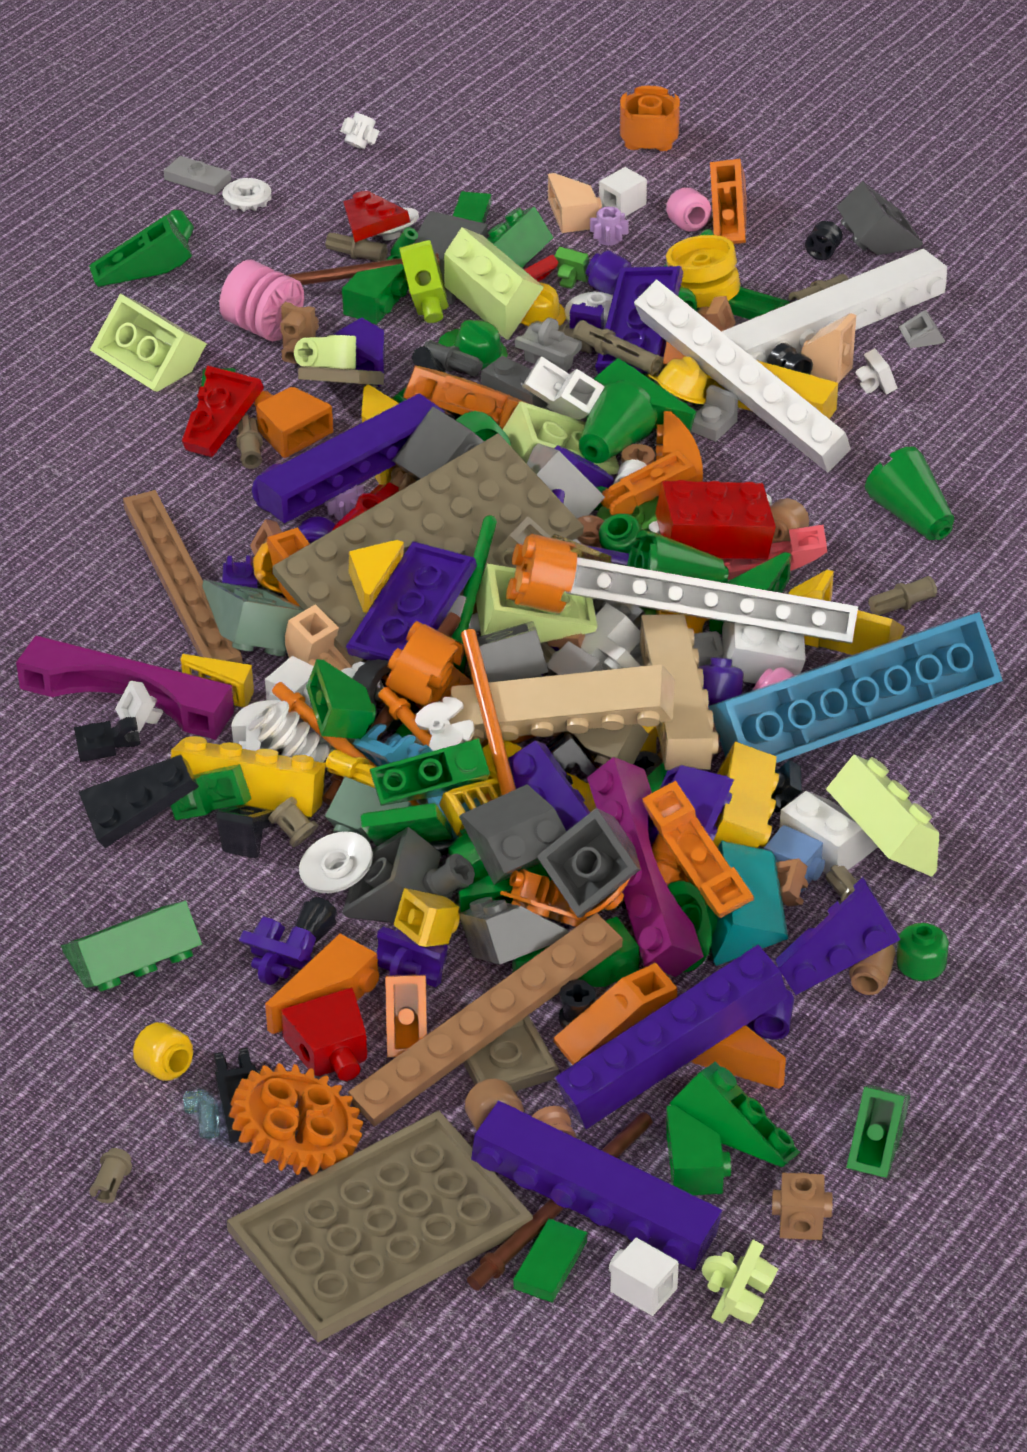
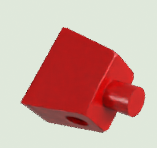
M352 987L281 1009L283 1038L308 1070L310 1068L313 1069L315 1076H322L335 1071L338 1078L342 1081H349L358 1076L361 1071L359 1063L364 1062L368 1058L367 1039Z

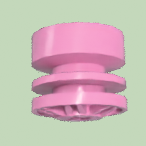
M252 259L246 260L234 267L226 278L219 300L220 313L224 320L249 330L271 342L283 339L280 326L282 321L281 306L286 301L295 306L303 307L304 289L300 281L281 272L274 271Z

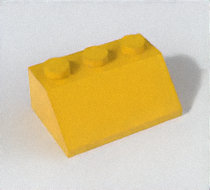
M734 742L717 774L728 776L734 780L729 790L732 793V799L729 804L725 803L722 813H719L714 825L717 827V833L713 842L717 848L721 841L754 848L766 846L772 831V826L768 825V820L774 811L776 800L772 799L771 795L775 791L779 780V774L775 773L776 756L739 742Z

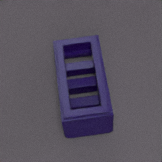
M559 445L554 448L559 450L595 487L603 486L609 488L614 484L615 479L600 466Z

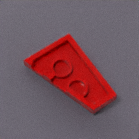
M370 191L357 192L353 195L352 199L343 202L355 242L410 223L407 210Z
M207 365L204 373L206 380L204 386L199 388L197 394L199 401L196 410L191 412L182 443L187 451L213 458L263 391L264 386L261 379Z

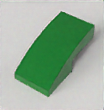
M238 764L195 774L194 777L199 787L172 804L171 809L175 820L204 816L215 809L246 804L252 798L241 765Z

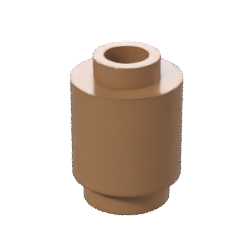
M893 945L851 966L849 976L851 984L856 991L865 995H875L887 985L896 956V950Z

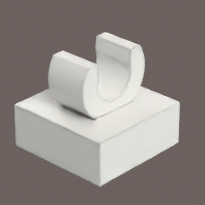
M874 348L864 354L868 366H862L855 372L862 381L860 383L862 389L866 393H870L880 386L886 395L898 389L890 366L879 352Z
M136 681L129 682L115 708L120 719L136 717L137 731L139 733L145 722L157 724L163 714L162 709L153 708L157 699L148 694L143 683Z

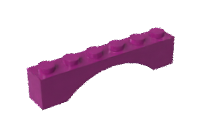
M35 635L16 661L20 689L49 697L81 692H109L123 695L130 681L141 682L144 684L148 694L157 699L155 707L162 709L175 720L182 731L214 740L218 738L234 713L232 685Z
M612 757L588 776L587 779L596 808L616 818L636 849L641 870L629 879L622 893L624 894V901L644 966L647 967L656 963L664 973L677 977L704 957L694 924L670 892L652 852L648 833L649 813L642 801V798L652 793L645 769Z

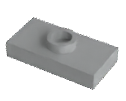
M179 156L163 170L164 180L211 195H216L231 181V171Z

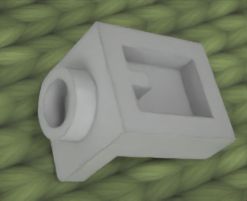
M709 386L707 388L706 404L696 412L691 432L716 442L737 422L738 396L717 386Z

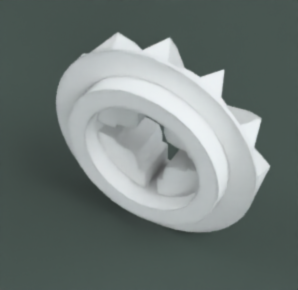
M254 178L235 180L226 185L222 192L225 205L231 206L232 210L242 209L243 212L248 209L256 211L257 207H266L267 202L271 200L270 186L264 181Z

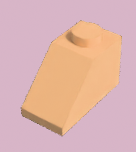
M556 173L548 174V201L561 233L589 230L590 218H596V212L602 208L600 197H595L590 185Z
M850 313L820 329L811 340H807L804 343L801 353L809 357L813 362L810 375L839 383L853 368L855 314Z

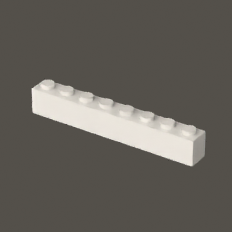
M923 248L722 331V333L754 359L767 363L771 351L780 343H787L794 347L797 353H801L804 343L807 340H811L820 329L850 313L856 315L855 330L945 293L947 266Z
M657 279L634 301L640 319L684 356L694 358L699 368L727 391L736 394L739 401L827 473L851 450L846 432Z
M577 558L576 574L571 593L565 591V593L570 595L724 622L753 625L850 644L853 639L858 606L583 558Z

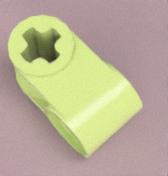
M329 335L327 337L302 338L295 345L294 358L300 366L355 370L356 336Z

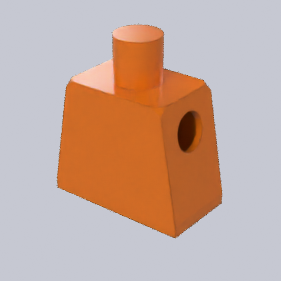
M289 387L275 395L268 391H262L255 400L258 431L284 459L333 433L332 406L296 387Z

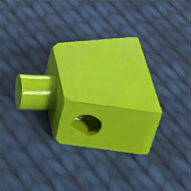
M427 240L399 248L410 294L418 315H424L425 322L427 323L441 321L444 317L442 310L447 309L449 304L441 269L431 241Z

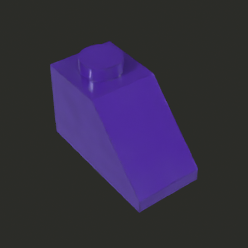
M361 317L333 334L356 336L355 370L380 371L385 375L384 330Z

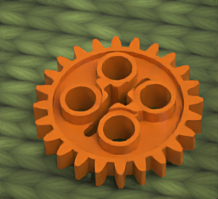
M277 1063L274 1072L264 1065L260 1074L252 1070L247 1079L242 1078L231 1100L232 1108L229 1113V1117L235 1119L232 1130L242 1131L239 1142H252L249 1151L251 1154L263 1152L265 1154L263 1163L267 1164L274 1159L278 1161L280 1171H283L287 1164L291 1165L296 1175L300 1174L302 1167H306L312 1176L317 1173L319 1167L324 1170L354 1154L362 1137L360 1130L363 1121L357 1119L360 1109L350 1107L353 1097L340 1096L341 1085L333 1087L327 1085L329 1076L325 1075L318 1080L314 1078V1070L311 1068L306 1074H302L296 1064L293 1065L291 1071H286L281 1063ZM298 1100V1106L296 1108L294 1106L296 1104V1101Z

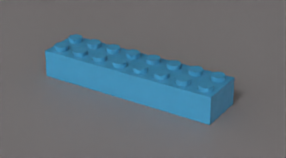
M980 612L708 707L713 712V721L717 733L720 735V742L725 757L736 741L776 756V763L1003 680Z

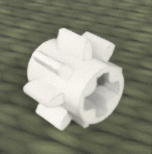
M355 113L353 119L345 118L340 132L346 134L344 142L365 150L367 144H375L380 132L373 128L376 121L359 113Z

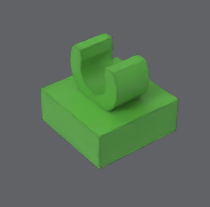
M559 247L555 258L559 262L557 275L562 278L560 286L572 289L576 280L588 282L589 276L585 275L590 263L588 254Z

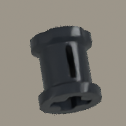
M571 980L560 989V1000L563 1007L559 1012V1023L563 1028L595 1002V989L586 981Z

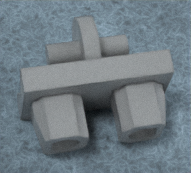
M547 318L542 324L532 323L524 335L518 336L515 339V347L524 350L525 361L535 364L542 356L551 360V363L566 372L572 367L573 357L582 349V341L558 331V321L553 318Z

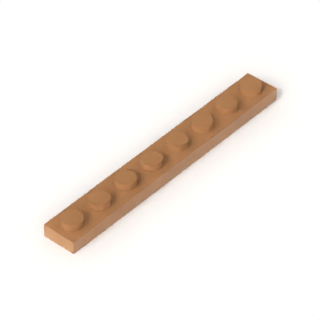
M156 490L123 498L124 510L200 657L243 664L239 649L233 648V642L221 636L202 587L203 580Z
M595 913L348 1091V1095L353 1097L351 1103L360 1109V1112L374 1127L558 994L561 987L566 985L567 982L577 980L622 947V937L598 913Z

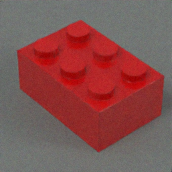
M662 481L655 512L661 535L718 558H769L776 526L763 483Z

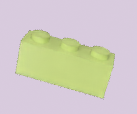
M461 227L444 253V287L484 321L494 325L499 334L509 340L544 286L483 235Z
M120 294L90 351L150 389L158 392L191 373L207 343L147 306Z
M854 754L826 790L889 859L932 877L937 871L939 832L929 822L932 816L920 805L910 802L908 799L910 792L895 780L891 781L886 776L889 770L880 761L873 757L866 760Z

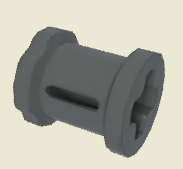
M453 854L447 858L446 864L441 868L431 869L426 872L423 883L428 893L450 899L453 891L473 883L475 873L467 859L460 854Z

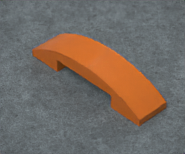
M416 365L413 368L403 396L409 399L420 393L438 407L460 415L473 411L484 412L502 429L520 401L524 402L487 386Z
M676 780L642 798L647 812L677 863L690 882L699 889L707 905L719 918L754 900L753 894L734 867L731 868L697 819L695 808Z

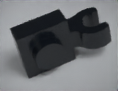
M136 717L123 718L113 728H111L110 721L74 727L80 762L117 756L115 748L140 745Z
M788 760L778 770H775V773L779 774V780L775 791L771 795V798L776 800L772 815L775 812L781 813V809L802 792L801 766L791 760Z

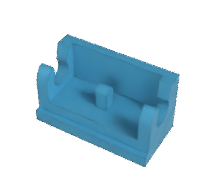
M382 723L376 724L361 739L357 738L352 743L377 767L433 751L427 745L422 746L414 743L416 736L407 735L402 738L399 734L395 733L385 743L377 741L378 735L384 732L387 727Z

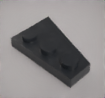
M178 755L78 792L97 841L104 848H107L199 786L187 760L182 755Z

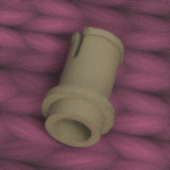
M111 1148L101 1156V1168L89 1191L91 1196L94 1197L98 1190H101L96 1198L97 1201L112 1203L116 1198V1193L124 1176L131 1173L132 1159L126 1151L119 1148Z

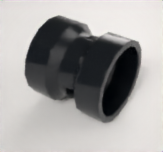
M787 343L777 345L767 359L769 364L809 375L813 368V362L809 357L802 353H797L796 349Z

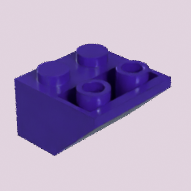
M683 765L668 770L660 789L676 780L695 808L697 819L713 841L717 833V827L714 825L719 813H722L725 803L729 804L732 799V793L729 790L734 780L728 776ZM649 815L648 833L650 843L653 844L659 831Z

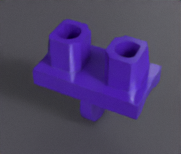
M263 916L253 933L243 930L239 941L250 946L251 953L258 956L252 960L251 966L258 970L260 982L273 985L278 981L279 977L285 979L289 977L290 968L286 966L301 970L313 959L310 955L316 937L310 931L295 926L287 942H280L285 927L280 922Z
M383 926L378 930V948L376 952L378 967L389 970L390 975L426 974V984L437 987L441 983L443 966L447 959V944L424 947L416 944L399 929L395 931Z

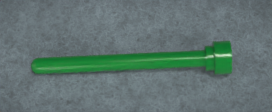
M487 515L483 519L473 555L477 567L465 585L463 596L466 597L460 617L461 622L451 636L452 639L463 644L461 633L467 630L470 625L497 524L496 518L492 515ZM464 652L460 666L453 662L454 667L461 673H464L467 663L466 652Z

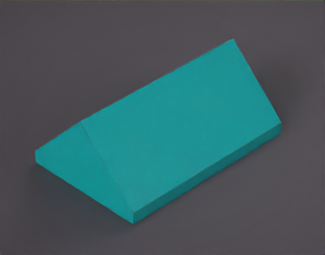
M721 841L718 846V850L731 868L734 867L753 894L754 900L722 918L718 917L711 944L713 961L716 966L738 958L756 945L763 949L788 939L776 858L772 851Z

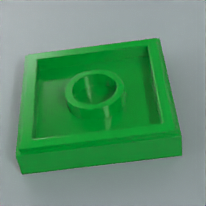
M435 803L368 812L361 815V827L376 846L381 845L407 827L411 828L427 842L453 839L452 826Z

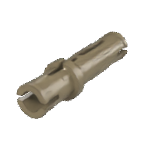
M584 320L579 321L574 328L573 337L595 347V351L602 355L609 354L620 358L624 362L642 369L653 376L661 370L663 358L660 355H655L615 336L612 330L607 328L602 330Z

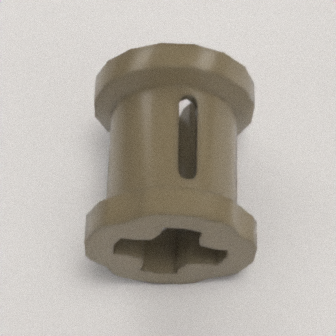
M294 797L288 798L280 804L268 818L272 824L277 823L290 838L289 844L292 847L300 845L318 828V824L315 821H309L296 806L297 800Z

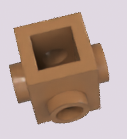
M782 1173L781 1190H773L772 1215H780L779 1238L822 1240L824 1217L832 1218L833 1202L832 1192H824V1174Z

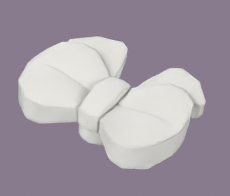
M444 697L443 702L438 701L428 704L416 714L415 722L419 729L428 730L432 735L429 747L433 751L470 741L475 733L474 723L471 720L457 722L452 725L448 721L463 709V703L457 698Z

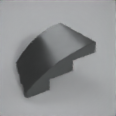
M430 211L421 225L418 238L414 244L427 240L431 241L434 252L439 254V266L444 282V253L461 227L481 234L486 238L488 235V224ZM445 287L448 304H453L457 297Z

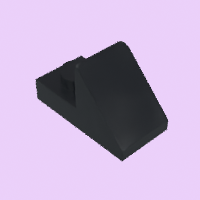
M237 805L217 811L216 821L222 850L230 854L258 858L263 829L275 825V823L272 824L268 820L274 810Z

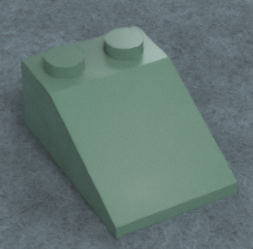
M203 580L202 587L221 636L233 642V648L253 651L254 646L265 648V653L285 656L287 651L285 633L288 620L305 611L304 609L265 589Z

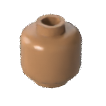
M784 498L770 505L776 526L772 543L790 541V529L809 527L808 512L798 501Z
M496 1078L486 1079L477 1083L469 1091L465 1099V1111L476 1131L498 1100L524 1112L520 1098L507 1082Z

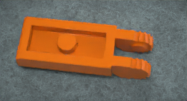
M676 450L620 479V482L603 491L602 494L605 498L601 501V504L610 509L611 515L620 513L632 514L636 506L649 502L659 495L662 481H687L697 476L696 468L680 450Z

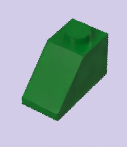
M316 659L306 689L321 736L361 739L366 734L368 726L373 724L376 715L375 705L371 703L366 687L328 662Z
M873 1085L864 1087L846 1168L888 1178L902 1136L910 1094Z
M667 1105L666 1139L671 1184L692 1195L723 1194L724 1177H731V1158L729 1151L722 1152L720 1134L677 1106Z

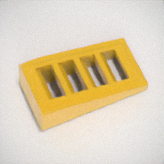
M182 654V673L192 675L193 669L198 671L197 677L232 685L234 705L243 708L248 706L254 693L252 665Z
M497 777L461 786L443 793L439 806L457 836L461 834L460 830L465 828L459 818L461 814L466 812L461 804L466 803L469 810L477 807L473 801L475 798L483 805L488 802L485 797L487 793L490 794L492 800L500 797L496 791L500 789Z

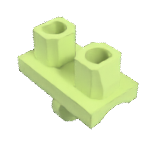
M752 1240L745 1255L739 1258L736 1265L733 1263L734 1256L729 1252H723L721 1256H710L705 1260L702 1273L709 1281L708 1288L713 1292H718L721 1287L725 1288L711 1318L723 1324L730 1314L737 1319L751 1324L757 1316L764 1299L745 1289V1286L748 1284L765 1294L778 1271V1268L759 1257L764 1245Z

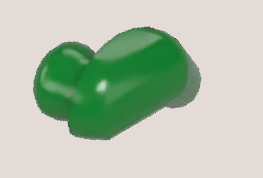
M178 209L172 210L167 216L188 243L194 231V225L183 211Z

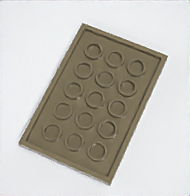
M438 1110L228 1219L227 1229L318 1343L503 1243L520 1227L531 1221L533 1215L494 1171H488L481 1167L479 1163L471 1160L473 1148Z

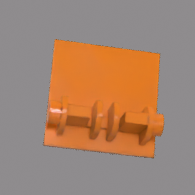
M525 869L514 871L511 874L509 881L510 885L513 886L511 894L504 891L500 892L501 895L513 898V905L522 906L537 915L574 927L588 919L578 918L575 914L571 913L570 905L553 880L550 881L547 876H540Z

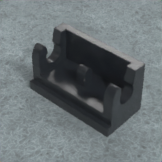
M568 731L561 732L546 744L565 771L566 779L571 785L573 780L567 773H571L570 768H574L575 763L588 776L597 770L596 765L593 763L594 758L574 733Z

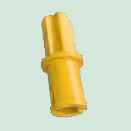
M334 750L328 755L326 759L328 772L348 777L375 788L370 774V769L374 768V766L370 765L368 759L351 757L340 750Z

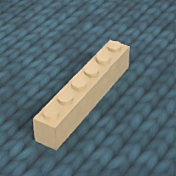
M684 614L641 615L639 646L643 665L663 664L675 679L673 721L660 722L656 726L665 770H671L679 765L699 770L710 769L712 754H718V734L713 732V712L708 710V691L703 689V669H698L699 653L698 649L694 648L693 628H687Z
M663 664L489 682L502 737L506 741L516 740L518 736L525 735L549 737L555 732L565 731L582 734L586 733L588 729L594 728L620 730L624 725L639 724L652 727L657 726L660 722L673 721L675 679ZM474 684L452 686L451 697L460 700L464 706L456 716L449 720L450 724L466 720L473 721L475 733L471 740L479 738L480 743L487 739Z

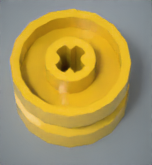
M700 235L677 242L668 249L666 254L667 266H681L684 273L681 286L690 289L695 294L697 308L710 307L714 297L727 296L729 301L738 294L741 286L739 273L735 266L737 263L735 247L731 240L717 235Z

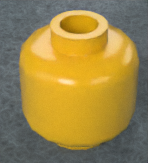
M155 1022L145 1027L139 1033L133 1047V1057L137 1066L162 1081H171L180 1077L188 1070L193 1056V1044L189 1037L167 1023Z

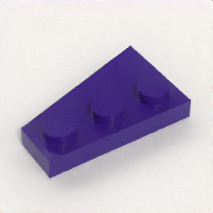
M535 740L508 758L516 789L528 784L554 807L566 832L590 813L583 803L585 799L578 790L573 789L566 779L565 771L544 743Z
M864 877L853 885L855 891L842 903L836 901L827 910L829 915L817 927L808 928L775 959L778 969L795 995L901 940L897 930Z

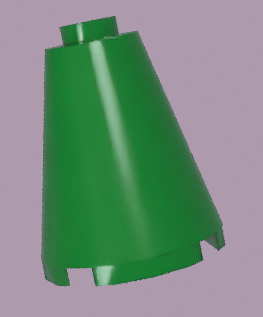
M618 380L616 383L604 385L602 393L588 415L579 440V450L585 459L593 463H603L622 452L629 445L636 444L645 439L656 426L657 411L656 408L653 411L649 402L651 399L649 394L637 384L626 380Z
M904 447L891 453L889 456L893 460L885 466L878 463L874 467L865 483V490L873 501L928 540H941L950 534L953 529L954 516L923 453L916 447Z
M641 530L635 537L641 539L638 548L631 547L627 565L629 567L721 583L728 581V567L724 566L721 558L653 531Z

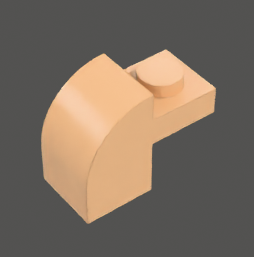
M316 604L288 620L285 646L289 658L294 656L314 666L316 659L324 660L340 671L352 667L334 646V639L338 634L339 627Z

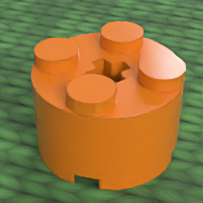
M640 86L634 88L633 94L627 96V92L624 93L620 99V136L625 141V147L630 150L644 148L657 149L659 151H667L672 148L673 142L679 136V97L676 94L675 97L669 95L668 89L660 86Z
M536 534L526 536L523 544L517 543L512 556V564L517 565L515 577L510 579L507 587V599L514 600L516 605L560 614L567 603L560 601L563 592L571 593L575 579L577 553L571 552V550L576 545L571 542Z
M416 621L407 634L406 640L408 642L404 649L397 648L388 662L387 667L392 671L387 678L386 686L425 707L428 704L440 701L455 677L451 674L454 668L453 662L460 666L465 649L464 645L426 624Z

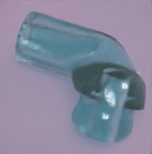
M197 1088V1092H185L183 1094L184 1111L188 1114L198 1112L199 1136L204 1139L220 1136L219 1106L216 1099L204 1089Z

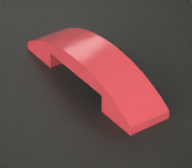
M824 525L790 529V541L772 543L768 559L721 558L724 566L728 567V580L784 552L791 554L790 571L818 559L828 552Z

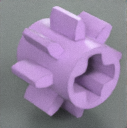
M603 207L596 212V218H590V232L594 233L593 239H598V242L603 245H616L622 241V234H628L629 221L625 220V213H621L618 208Z
M355 485L353 488L326 501L325 506H327L328 515L334 514L336 519L341 520L355 507L359 496L364 494L363 485Z

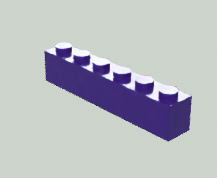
M419 393L258 476L259 504L285 524L338 496L340 493L395 466L396 464L392 461L430 409L435 407L443 413L445 411Z
M756 945L557 1075L555 1079L565 1103L585 1129L593 1126L786 999L788 994L781 971L763 949Z
M499 1100L474 1134L471 1160L479 1163L484 1169L495 1171L515 1181L522 1188L533 1190L552 1199L557 1205L570 1208L590 1218L595 1224L606 1226L628 1237L631 1241L638 1238L677 1260L678 1264H683L695 1270L717 1235L722 1209Z

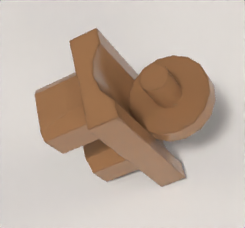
M285 301L281 306L282 321L280 323L283 338L282 360L298 364L294 358L295 345L302 338L316 337L319 321L315 316V307H298Z

